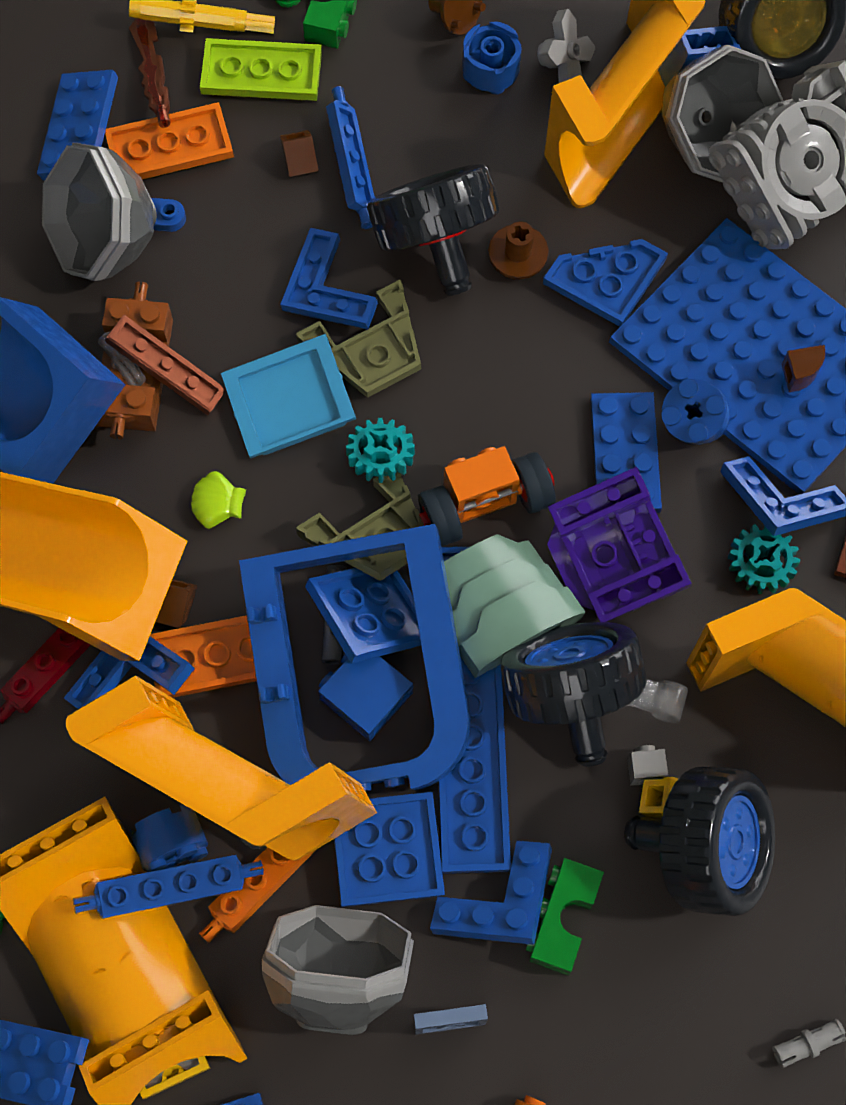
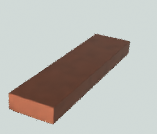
M125 315L122 316L105 339L107 344L207 416L226 391L225 387Z

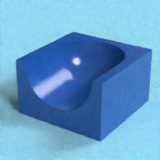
M0 297V316L2 319L0 331V469L4 473L53 484L126 384L39 307Z

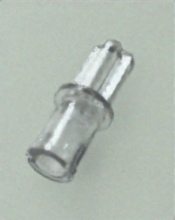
M111 331L103 334L99 338L98 344L111 359L112 368L118 369L128 385L141 386L146 381V377L138 365L105 342L106 337Z

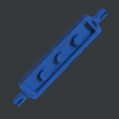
M337 86L331 91L334 101L326 106L345 192V200L348 208L356 210L359 214L362 229H370L372 224L367 210V203L375 196L355 109L345 99L344 88Z
M231 855L97 882L94 895L73 898V906L88 903L74 907V911L77 914L97 909L100 917L105 919L240 891L243 889L244 878L264 875L263 868L250 871V869L262 867L263 864L259 860L241 865L237 855Z

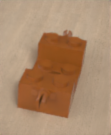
M136 282L133 298L106 299L102 322L106 337L122 316L125 315L169 347L173 325L169 303L146 300L149 285L145 282H142V285L140 282ZM105 342L102 364L126 385L96 426L110 427V437L113 439L118 437L119 440L124 437V429L156 432L163 383L142 368L136 375H127L125 369L135 363Z

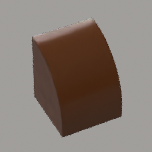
M309 130L280 135L289 177L319 171L313 139Z
M825 345L787 351L782 362V369L789 392L802 390L814 381L825 359Z
M172 579L155 622L182 628L190 613L197 585Z

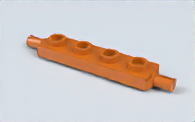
M267 847L253 861L261 860L263 866L250 869L252 871L263 868L264 875L244 878L242 890L220 894L208 906L214 919L199 934L210 943L223 928L226 931L235 933L315 851L300 860L293 861Z

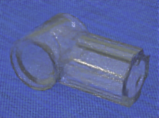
M646 679V686L642 694L628 705L649 711L652 716L662 721L678 723L682 716L688 688L672 681H660L658 683Z

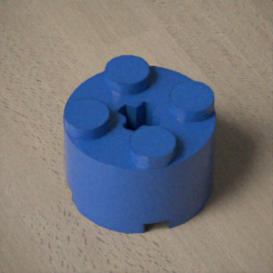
M489 22V25L480 27L479 24L471 28L463 42V78L475 88L492 94H501L506 88L511 86L516 81L520 72L522 52L521 43L516 31L501 22Z
M685 379L676 384L667 393L662 405V420L667 430L677 439L691 445H702L717 440L725 432L730 421V409L725 395L713 384L701 379ZM701 405L699 410L703 412L700 418L695 416L691 420V408H698Z
M184 804L179 805L181 812L172 813L170 808H167L135 824L137 831L131 829L128 831L140 857V864L144 872L176 867L177 864L186 860L194 862L209 854L206 848L208 841L194 810Z

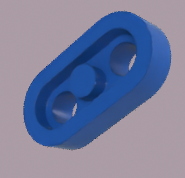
M151 198L157 213L156 222L153 226L155 231L173 232L184 226L186 214L180 202L172 199ZM167 211H174L172 214H165Z

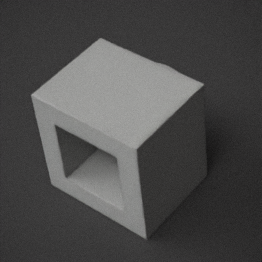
M645 745L636 747L635 751L630 753L627 762L631 786L643 785L644 780L668 777L665 749L655 750V746Z

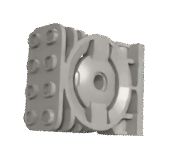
M846 60L812 66L804 72L805 77L794 84L791 99L776 102L758 110L738 126V131L729 132L723 137V141L716 142L709 148L710 163L721 175L724 181L723 186L737 204L738 214L748 224L752 232V238L757 240L762 248H789L793 245L794 239H799L806 235L807 228H814L819 224V219L836 213L846 205ZM791 194L797 196H808L810 198V201L797 199Z

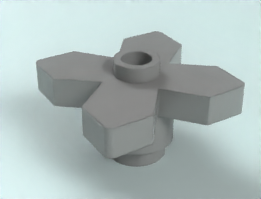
M569 9L558 10L552 22L555 38L546 39L539 45L537 57L542 66L550 69L558 68L559 83L576 76H582L580 62L591 61L595 45L588 36L577 37L576 19Z

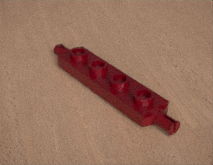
M58 628L0 689L6 700L0 707V723L3 725L15 710L27 714L91 644Z

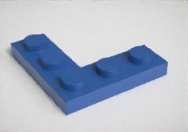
M310 228L281 301L282 310L369 329L378 305L376 297L323 286L340 243V237L338 233Z
M749 456L724 462L720 471L773 536L846 516V497L836 485L784 498Z
M150 636L140 661H120L101 651L64 699L79 710L114 689L132 666L175 695L195 668Z
M516 841L504 903L437 896L430 927L432 933L436 935L534 945L552 854L550 843Z

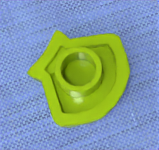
M210 472L195 485L191 502L192 512L197 520L207 529L220 524L230 517L241 518L242 503L246 489L235 488L220 472Z

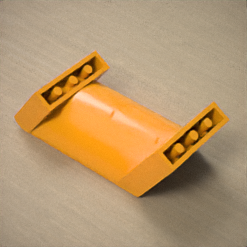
M630 0L626 23L632 33L592 86L588 88L581 75L553 86L544 156L574 207L584 208L592 205L661 113L665 85L658 69L702 11L705 0Z
M0 472V606L38 616L120 661H140L187 540L117 498Z
M789 588L706 624L686 662L701 692L756 668L846 727L845 619L796 588Z
M136 675L66 718V729L76 743L249 843L259 847L265 845L289 860H300L377 813L362 784L332 763L325 764L290 785L194 731L179 701Z
M105 796L0 854V911L33 955L72 1035L89 1039L84 1057L85 1062L83 1065L78 1066L91 1097L97 1105H131L145 1085L161 1072L180 1062L202 1056H225L241 1063L247 1059V1056L167 906L105 919L100 917L97 909L75 914L74 907L88 903L73 906V898L94 895L97 882L147 873L141 867L140 857L129 834Z

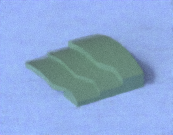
M496 534L444 561L460 657L474 678L500 665L503 655L509 650L553 628L575 624L586 613L569 587H563L550 566L543 562L529 540L517 543Z

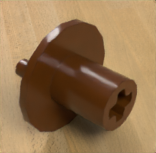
M428 0L430 10L441 14L444 27L450 33L463 35L473 28L480 13L486 8L482 0Z
M521 221L514 222L498 230L490 240L488 249L490 263L495 270L505 277L514 280L530 278L539 273L545 266L549 253L547 241L542 234L528 223Z

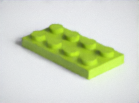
M206 38L200 82L201 94L317 101L322 47L319 44Z

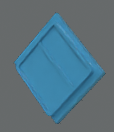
M326 334L221 373L234 411V417L237 419L250 458L273 453L340 428L347 422L356 419L342 380L343 376L338 369Z

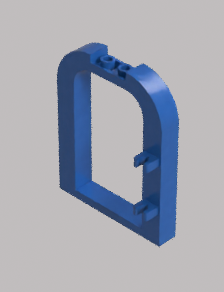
M435 524L239 560L267 750L275 770L284 782L292 785L319 768L311 761L306 747L280 573L400 550L406 551L434 718V736L429 747L417 758L406 762L345 773L360 782L366 792L371 791V784L384 782L385 788L405 785V778H409L412 790H419L431 786L447 776L463 756L470 736L471 719L439 530Z

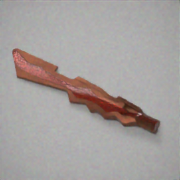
M136 18L129 29L144 58V61L138 68L144 76L141 84L145 88L144 95L149 100L148 106L150 110L156 113L159 126L166 128L170 125L168 114L170 110L169 90L167 86H164L165 72L161 55H156L153 42L159 41L155 23L151 20Z

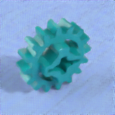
M378 418L377 424H372L370 420H366V428L357 425L355 427V435L349 434L348 436L349 444L346 445L348 464L350 467L355 466V474L357 476L365 472L367 481H370L373 476L378 477L379 483H383L384 476H389L394 481L396 480V472L405 475L406 465H413V456L415 455L412 433L406 434V426L404 425L396 428L395 420L393 419L388 424H383L382 418ZM363 446L364 454L361 455L360 449ZM398 446L401 447L400 454L397 453Z
M756 524L752 525L750 534L743 529L738 536L739 539L734 538L731 544L734 550H730L728 554V559L734 561L731 563L729 571H738L739 573L735 581L745 580L747 582L746 590L751 589L753 585L757 586L758 594H762L765 587H768L769 591L773 594L778 589V584L782 588H786L790 582L789 579H793L797 573L794 568L798 567L800 563L799 558L793 557L799 550L798 546H789L793 537L791 535L785 538L780 535L773 536L765 526L763 530H759ZM744 549L746 550L745 555L748 557L746 564L743 559ZM781 554L784 558V568H782L783 563L780 561ZM771 555V557H770L769 560H768V559H764L763 561L760 560L759 562L756 563V561H757L758 558H761V559L764 558V557L767 558L768 556Z

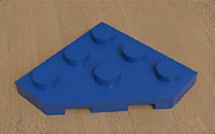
M643 239L630 241L628 245L618 247L608 245L589 249L588 253L573 256L571 253L558 256L544 276L543 284L620 327L627 320L666 261L668 253Z

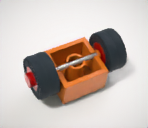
M505 446L497 449L489 447L479 452L475 457L469 459L458 458L450 462L447 467H444V486H438L418 494V503L421 511L419 517L423 526L436 525L439 530L441 547L463 538L461 523L516 504L517 494L528 513L532 514L542 509H547L548 506L556 503L554 478L550 469L546 467V464L537 452L526 454L511 461Z

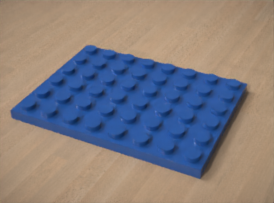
M726 218L610 337L609 343L669 391L685 379H701L717 387L725 395L730 409V421L723 434L795 492L803 494L846 448V308L766 247L762 248L757 240H754L749 234ZM825 345V359L814 381L802 390L789 392L782 369V362L787 351ZM699 405L698 408H691L700 416H702L703 412L699 410L701 405Z

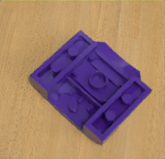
M637 467L548 506L555 525L547 546L565 586L569 587L582 607L596 612L600 622H608L692 586L681 559L675 553L653 507L650 493Z

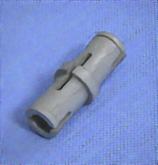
M835 1019L817 1029L815 1028L811 1031L805 1029L800 1032L799 1036L785 1043L775 1045L772 1049L781 1068H785L809 1056L815 1058L820 1055V1051L846 1041V1032L840 1021Z

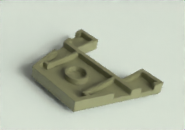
M400 279L376 291V298L389 318L358 335L335 345L320 321L296 333V339L299 343L326 334L343 379L367 398L421 370V361L404 296L403 284Z
M396 472V480L394 481L389 476H384L383 483H379L378 477L373 479L374 487L389 503L342 533H339L320 512L297 526L296 531L299 538L314 546L420 527L423 524L419 517L420 513L413 504L407 485L404 484L401 474ZM400 550L346 560L344 562L381 581L406 565L407 557L406 551Z

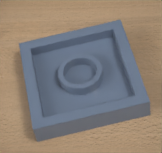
M486 1004L414 1014L415 1034L486 1025L488 1020Z

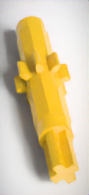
M130 0L129 17L180 24L181 32L193 33L195 26L228 31L245 32L247 30L274 34L275 16L247 13L245 10L196 4L197 0H182V2L173 0Z

